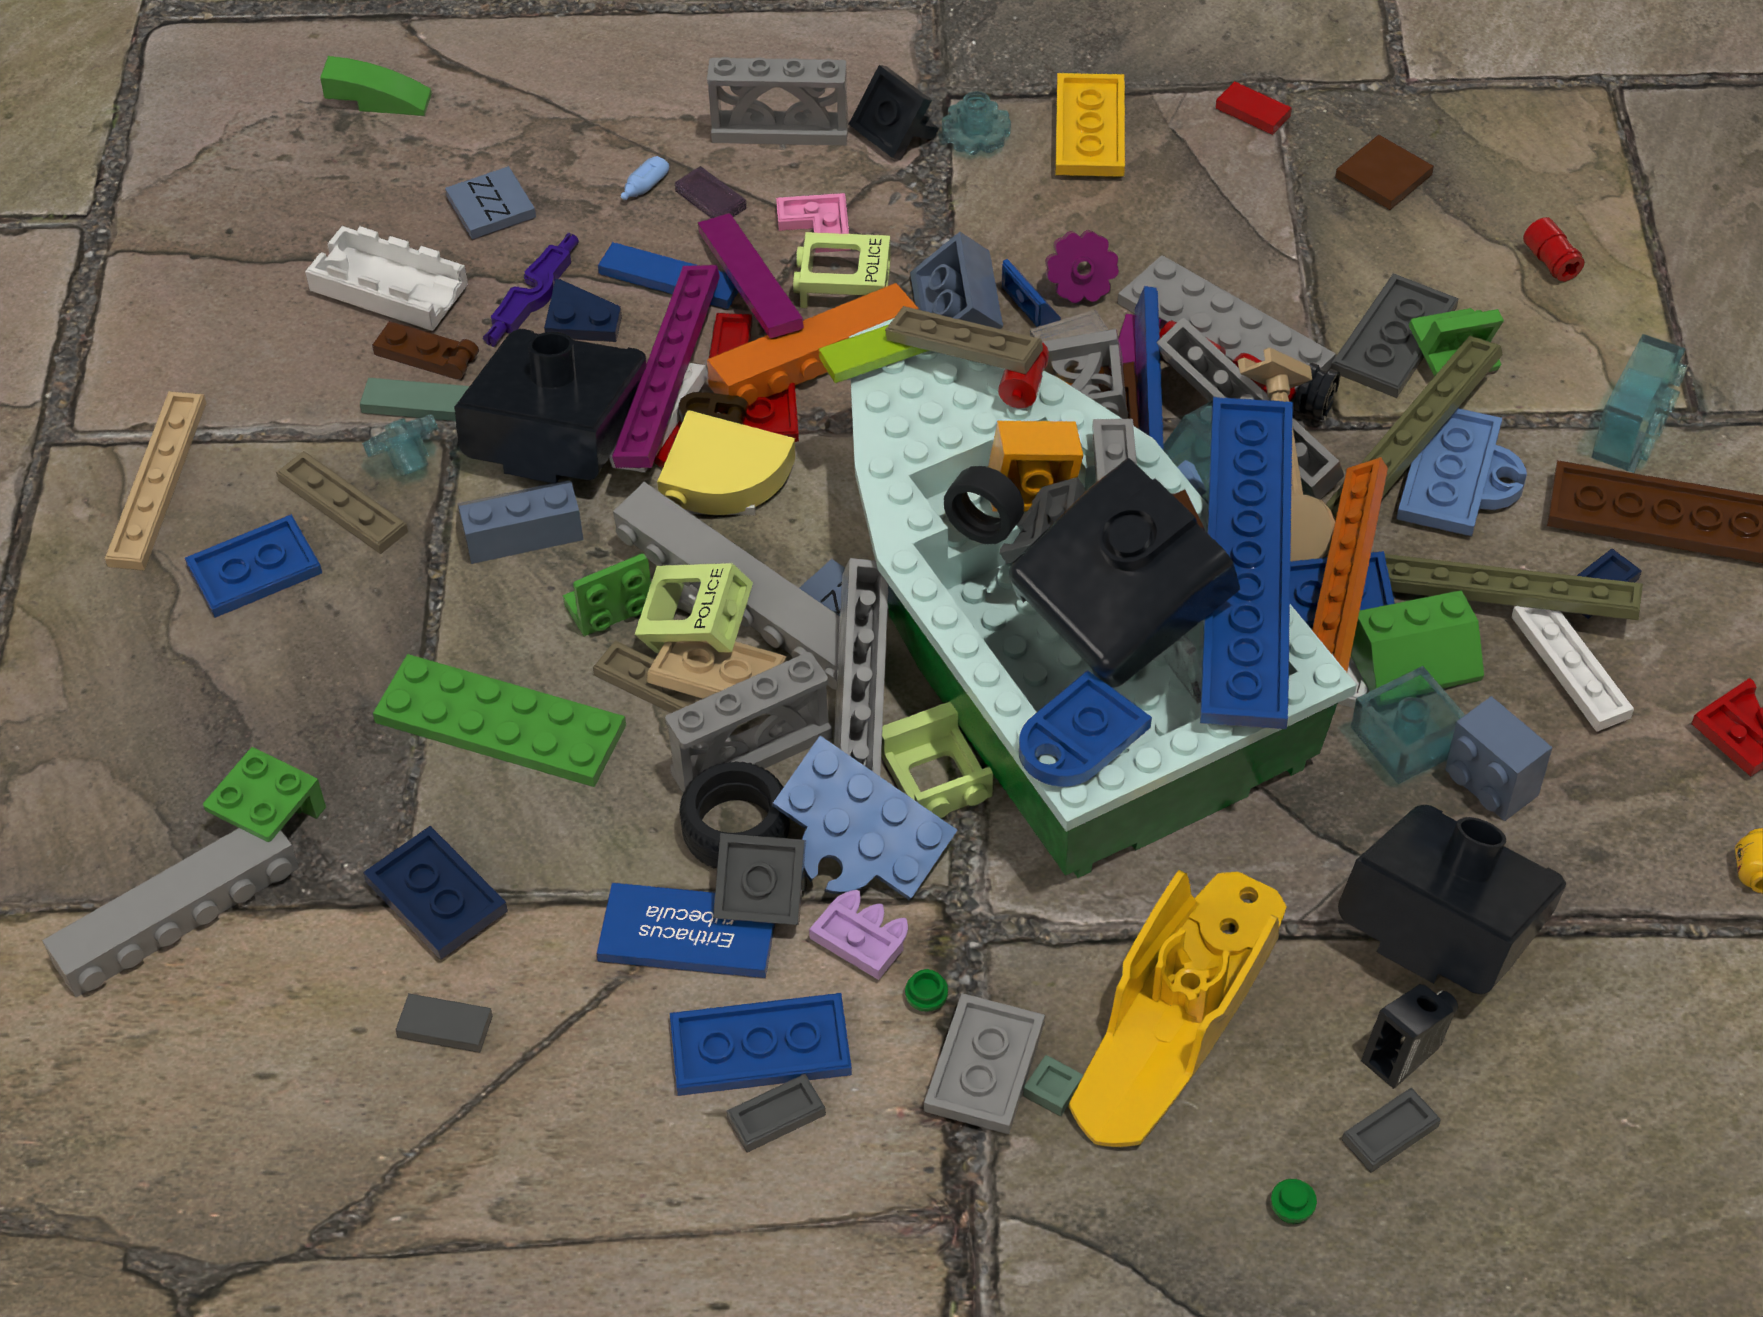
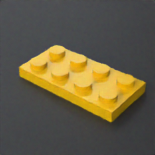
M1057 73L1055 175L1124 176V74Z

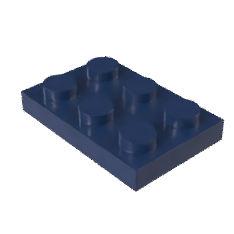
M431 826L363 872L368 885L440 960L508 912L506 901Z

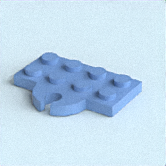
M1458 408L1411 463L1397 519L1472 536L1479 509L1496 510L1505 508L1519 500L1522 496L1527 472L1523 462L1509 449L1496 445L1502 418ZM1507 477L1512 479L1515 483H1504L1500 481L1498 478Z
M822 736L818 737L772 804L774 808L806 829L802 840H806L804 873L810 881L818 875V864L822 859L833 858L840 864V876L829 881L824 890L832 894H843L848 891L862 889L876 877L910 900L957 832L956 828Z

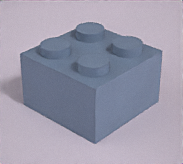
M1490 696L1456 721L1445 770L1457 784L1463 785L1474 794L1487 810L1493 811L1506 821L1539 796L1553 747Z

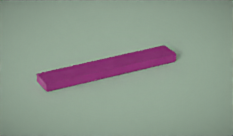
M728 213L697 222L700 235L768 337L772 339L802 330L804 328L802 316L733 216Z

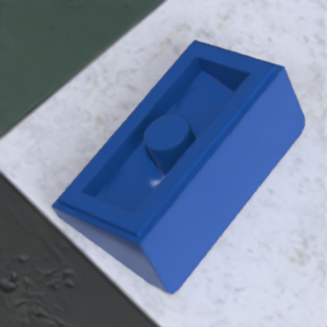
M1008 259L1004 260L1002 264V288L1036 327L1041 330L1059 322L1061 317Z

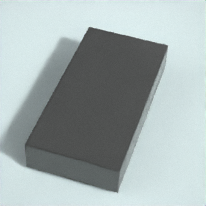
M408 993L395 1031L397 1038L480 1053L493 1014L491 1008Z
M806 1074L726 1111L727 1119L747 1153L826 1115L825 1106Z
M1411 1087L1345 1131L1342 1141L1372 1173L1438 1128L1441 1119Z

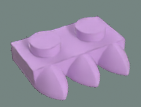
M852 890L838 896L809 929L810 939L879 980L903 951V942L908 931L907 919H895L880 928L884 918L883 905L875 904L869 906L857 914L860 906V891Z

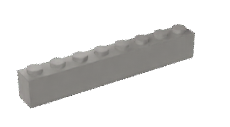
M643 482L613 511L618 537L629 546L634 544L644 551L648 559L655 565L733 563L753 582L741 625L744 627L751 626L761 633L769 645L775 648L781 647L791 654L792 658L806 652L812 653L828 676V686L837 690L839 615L646 482ZM682 582L686 586L692 584L698 590L701 582Z

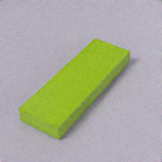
M888 325L819 348V359L834 383H838L929 350L888 341L885 331Z

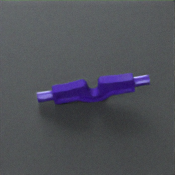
M567 233L558 246L549 245L540 257L525 270V283L533 289L516 286L510 288L502 303L491 315L492 327L483 336L486 344L489 346L491 344L492 347L496 346L505 332L510 334L517 330L531 312L542 308L550 301L555 279H559L571 264L570 252L579 243L578 238L574 234L571 236V233Z

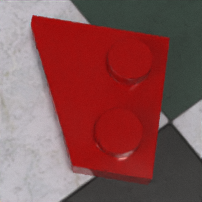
M1748 678L1697 712L1691 724L1751 777L1763 769V707H1760L1755 696L1757 688L1755 682Z

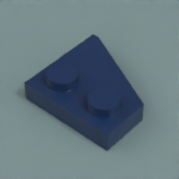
M555 279L544 330L545 332L564 333L571 337L572 340L617 342L622 319L621 306L561 279Z

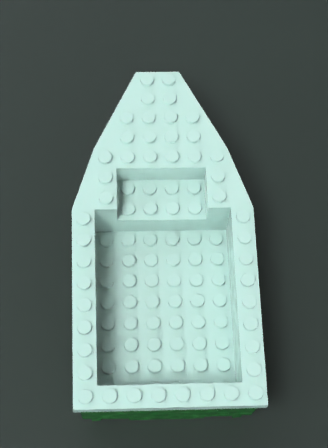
M893 319L851 335L849 338L889 325ZM927 351L852 377L851 398L855 477L877 569L889 584L888 608L890 617L919 670L943 704L950 701L958 712V725L987 766L991 768L994 776L1065 876L1074 872L1077 878H1080L1092 871L1094 862L1129 846H1132L1135 851L1249 797L1251 788L1286 770L1291 776L1303 771L1306 761L1320 754L1338 702L1355 695L1357 684L1290 604L1287 729L1200 723L1203 619L1123 685L1113 688L1152 717L1149 730L1094 777L1084 783L1075 786L1059 787L1045 784L1032 777L1024 769L1019 759V736L1022 727L1027 720L1087 670L1092 674L1094 673L1089 665L1027 601L1023 603L1017 597L1009 578V568L1013 562L1006 564L999 552L1004 543L1013 544L1021 532L1018 526H1015L1005 540L997 544H982L970 540L958 532L949 521L944 510V495L963 470L971 466L988 467L997 421H1075L1083 451L1078 478L1085 487V492L1096 483L1092 436L1093 419L1122 418L1060 378L1045 371L1042 373V382L1036 401L1027 408L1011 407L1004 403L998 394L999 384L1005 369L933 351ZM1133 426L1137 465L1152 480L1156 478L1171 494L1185 489L1207 532L1208 504L1158 443L1152 437ZM967 492L970 500L979 510L986 515L1000 518L998 512L992 511L990 501L980 495ZM1043 754L1037 757V760L1044 764H1053L1058 761L1055 756L1050 754Z

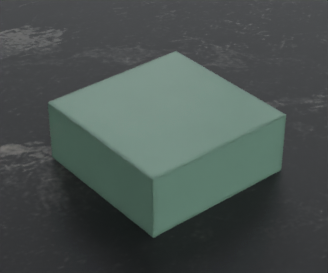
M1045 1055L1023 1087V1096L1062 1116L1069 1106V1102L1083 1074Z

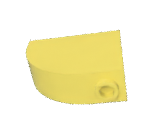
M687 410L658 478V491L683 509L702 514L727 515L743 512L746 507L755 504L756 507L771 498L787 480L795 462V438Z

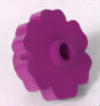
M1092 230L1084 231L1081 236L1073 231H1069L1063 237L1054 241L1055 253L1048 255L1045 259L1047 267L1046 277L1051 282L1056 283L1055 290L1060 297L1067 298L1072 303L1081 301L1083 297L1094 302L1110 291L1108 280L1115 278L1119 273L1117 266L1118 256L1113 251L1108 250L1109 242L1104 236L1097 235ZM1086 261L1084 269L1077 271L1078 264Z

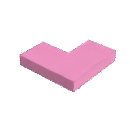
M845 193L776 198L779 231L813 228L814 233L849 234ZM815 248V252H816V253H819V252H834V251H849V250H850V249Z

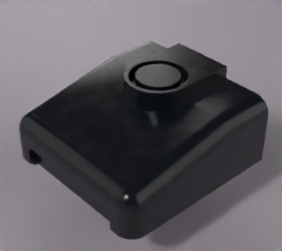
M527 329L514 330L506 337L454 406L458 445L461 452L471 459L503 464L504 474L550 483H557L561 476L583 480L595 479L615 450L641 377L647 366L645 353L636 348L628 347L623 349L572 340L571 337L560 332L538 334Z
M1126 458L1086 490L1009 568V578L1017 597L1023 603L1027 601L1089 665L1094 675L1112 688L1123 685L1240 590L1234 564L1226 551L1197 524L1196 517L1156 478L1152 480L1130 458Z
M1420 805L1413 808L1356 859L1339 900L1338 911L1346 923L1380 941L1376 952L1433 984L1443 976L1472 993L1486 994L1510 970L1554 913L1566 887V882L1558 872L1549 867L1546 869L1505 847L1506 836L1495 825L1474 817H1463L1456 821L1431 805Z

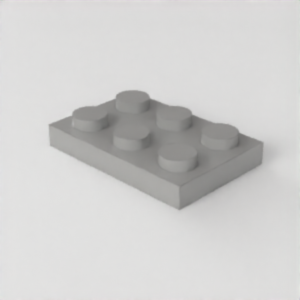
M961 993L924 1101V1112L1009 1134L1043 1031L1045 1015Z

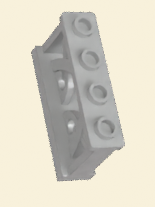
M710 58L707 84L712 143L847 146L849 120L846 61L796 58ZM721 86H730L731 91L738 96L728 94ZM780 87L793 94L800 102L790 106L787 111H772L769 106L756 99L768 90ZM825 88H835L834 92L829 96L818 98L825 92ZM721 101L734 105L733 109L721 110ZM837 102L838 112H827L825 106Z
M1116 329L1043 341L1049 351L1048 364L1043 371L1057 376L1065 382L1073 383L1072 387L1120 418H1128L1123 356ZM1101 366H1111L1112 376L1098 374ZM1092 384H1104L1112 390L1101 392L1099 387Z
M806 652L666 715L665 720L669 730L673 764L670 765L671 775L682 792L685 791L686 786L698 773L703 772L704 769H708L710 766L722 764L723 762L743 761L745 763H752V765L756 764L765 769L811 748L819 736L826 740L833 738L832 727L828 723L826 690L828 676L812 653ZM771 714L763 723L735 736L730 735L738 725L760 715Z

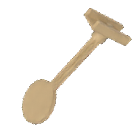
M1270 347L1263 350L1265 360L1256 363L1245 357L1238 360L1240 374L1266 385L1267 394L1271 401L1289 402L1290 388L1312 380L1311 367ZM1292 425L1290 561L1325 558L1329 553L1335 520L1331 509L1322 500L1303 495Z

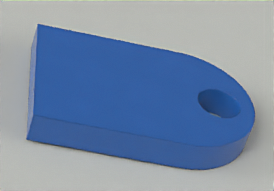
M1087 670L1027 720L1019 736V759L1024 769L1040 782L1059 787L1075 786L1094 777L1149 730L1152 717ZM1043 754H1050L1055 756L1058 761L1053 764H1044L1038 761L1037 757Z

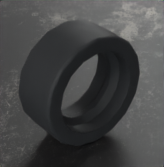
M971 466L963 470L944 495V510L951 524L958 532L970 540L982 544H997L1005 540L1024 514V501L1015 484L998 470L986 466ZM967 492L980 495L990 501L997 509L1000 518L986 515L972 503Z

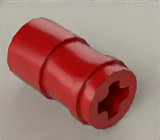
M1540 218L1526 229L1523 236L1524 243L1540 261H1543L1553 277L1561 282H1566L1581 272L1585 264L1581 252L1571 245L1567 236L1551 218Z
M1042 342V352L1026 374L1007 369L1004 370L998 394L1007 405L1015 408H1027L1036 401L1042 382V373L1047 367L1049 360V351L1044 342Z

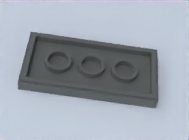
M1393 273L1333 360L1331 369L1339 371L1341 376L1397 398L1424 358L1408 324L1411 319L1455 311L1459 298Z

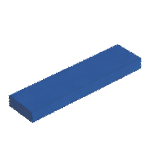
M612 242L598 264V271L600 275L673 294L682 267L695 266L696 264ZM719 271L720 278L710 305L729 309L738 290L725 272Z

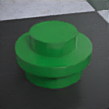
M929 969L920 970L907 981L905 996L907 1002L913 1008L924 1012L934 1011L945 1004L948 998V985L945 979L936 971Z
M1286 1179L1274 1187L1271 1195V1206L1275 1214L1282 1221L1298 1224L1309 1219L1315 1212L1317 1197L1313 1188L1306 1182L1299 1179Z

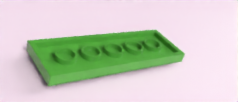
M410 654L406 655L373 712L374 721L377 724L592 787L596 786L626 727V720L623 715Z

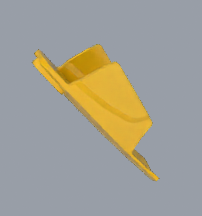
M1178 870L1123 961L1122 977L1116 988L1107 1032L1069 1102V1108L1077 1124L1095 1145L1109 1147L1141 1145L1206 1059L1244 1001L1279 938V929L1287 906L1276 889L1241 872L1218 873L1194 898L1191 895L1187 873ZM1249 899L1252 900L1253 903H1246L1242 900ZM1231 923L1236 925L1234 934L1222 932L1229 930Z

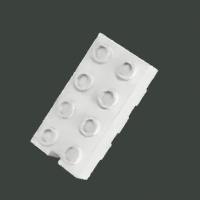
M341 226L327 244L330 253L328 257H326L325 253L321 252L305 271L310 291L431 331L436 328L468 285L465 265L440 257L439 251L420 246L419 250L409 247L408 241L390 236L388 241L381 239L377 231L359 226L357 231Z

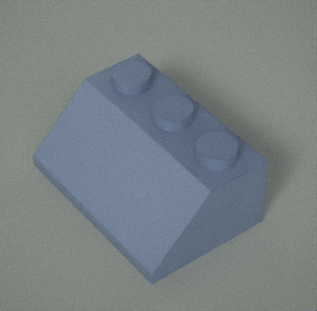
M962 232L957 233L910 272L914 301L919 310L997 329L1003 327L990 251Z
M569 480L457 503L471 564L584 540L580 512L572 482Z

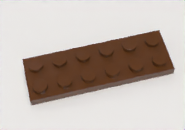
M1557 460L1547 526L1763 563V495Z

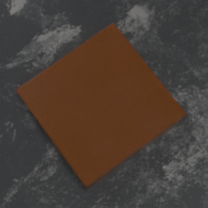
M1377 135L1336 169L1335 178L1391 210L1432 176L1434 166L1381 135Z

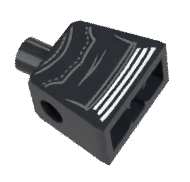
M1419 984L1379 1011L1361 1062L1393 1089L1396 1088L1442 1045L1452 1018L1458 1011V1003L1454 996L1447 991H1440L1436 994L1426 985Z

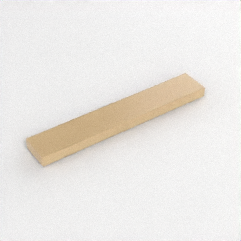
M168 392L107 551L105 561L108 567L145 570L205 409L206 400L204 394Z

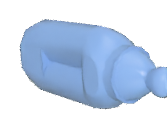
M658 156L647 159L629 175L625 184V192L621 193V198L627 200L629 197H637L648 192L667 175L670 168L669 163Z

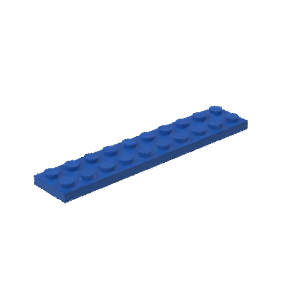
M1213 397L1207 533L1231 558L1240 590L1204 619L1200 723L1287 729L1293 402Z

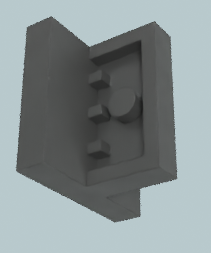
M720 833L713 918L799 925L802 891H806L807 877L806 874H803L806 840Z

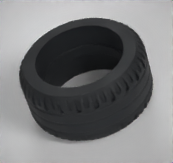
M743 761L723 762L722 764L710 766L708 769H704L703 772L698 773L686 786L680 802L683 839L695 858L705 863V865L711 866L713 869L717 868L720 833L787 838L790 818L772 806L774 800L784 788L778 778L763 767ZM734 800L752 802L762 807L768 813L757 826L736 833L715 830L702 821L704 816L715 806Z

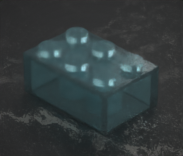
M1642 334L1604 408L1591 458L1635 473L1641 460H1649L1656 442L1652 437L1655 435L1660 437L1668 418L1664 413L1665 411H1673L1680 391L1674 388L1675 386L1680 387L1688 367L1682 364L1686 348Z

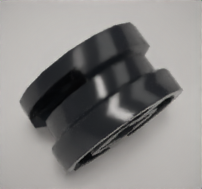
M1310 363L1312 380L1298 386L1294 400V411L1303 414L1310 412L1313 413V418L1324 420L1323 416L1327 417L1334 401L1332 399L1335 392L1338 391L1341 374L1333 369L1328 371L1321 370L1318 364Z

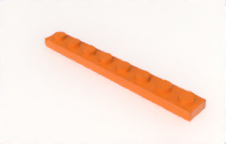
M1381 457L1349 467L1346 470L1312 631L1346 672L1348 671L1388 467Z

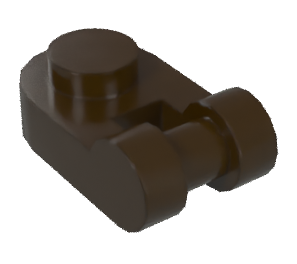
M692 392L681 398L679 402V417L681 422H683L687 410L743 424L741 419L746 416L748 402L739 396Z

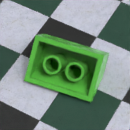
M1462 590L1359 611L1351 657L1375 703L1483 680L1484 667L1479 622Z

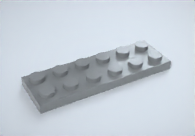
M1163 255L1118 293V304L1135 313L1134 309L1144 286L1157 288L1161 329L1167 322L1171 320L1178 322L1184 317L1202 335L1224 347L1226 350L1225 356L1231 361L1241 353L1251 354L1264 361L1263 350L1270 347L1307 365L1310 363L1318 364L1321 370L1327 371L1336 356V353Z

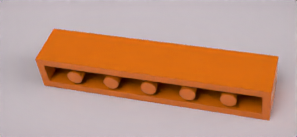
M897 283L891 284L803 320L804 328L802 330L772 339L766 335L707 359L708 386L715 394L742 397L748 402L749 406L758 397L766 398L788 389L789 384L792 382L798 385L827 373L828 371L819 359V348L848 339L851 335L893 319L903 306L918 310L919 308Z

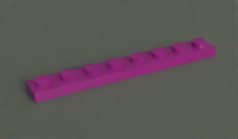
M717 265L682 267L647 361L646 369L641 377L613 452L612 458L615 468H652L720 278Z

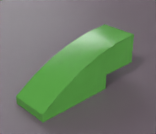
M328 56L320 77L325 99L357 101L359 111L425 116L432 95L431 88L410 77L388 68L350 58Z

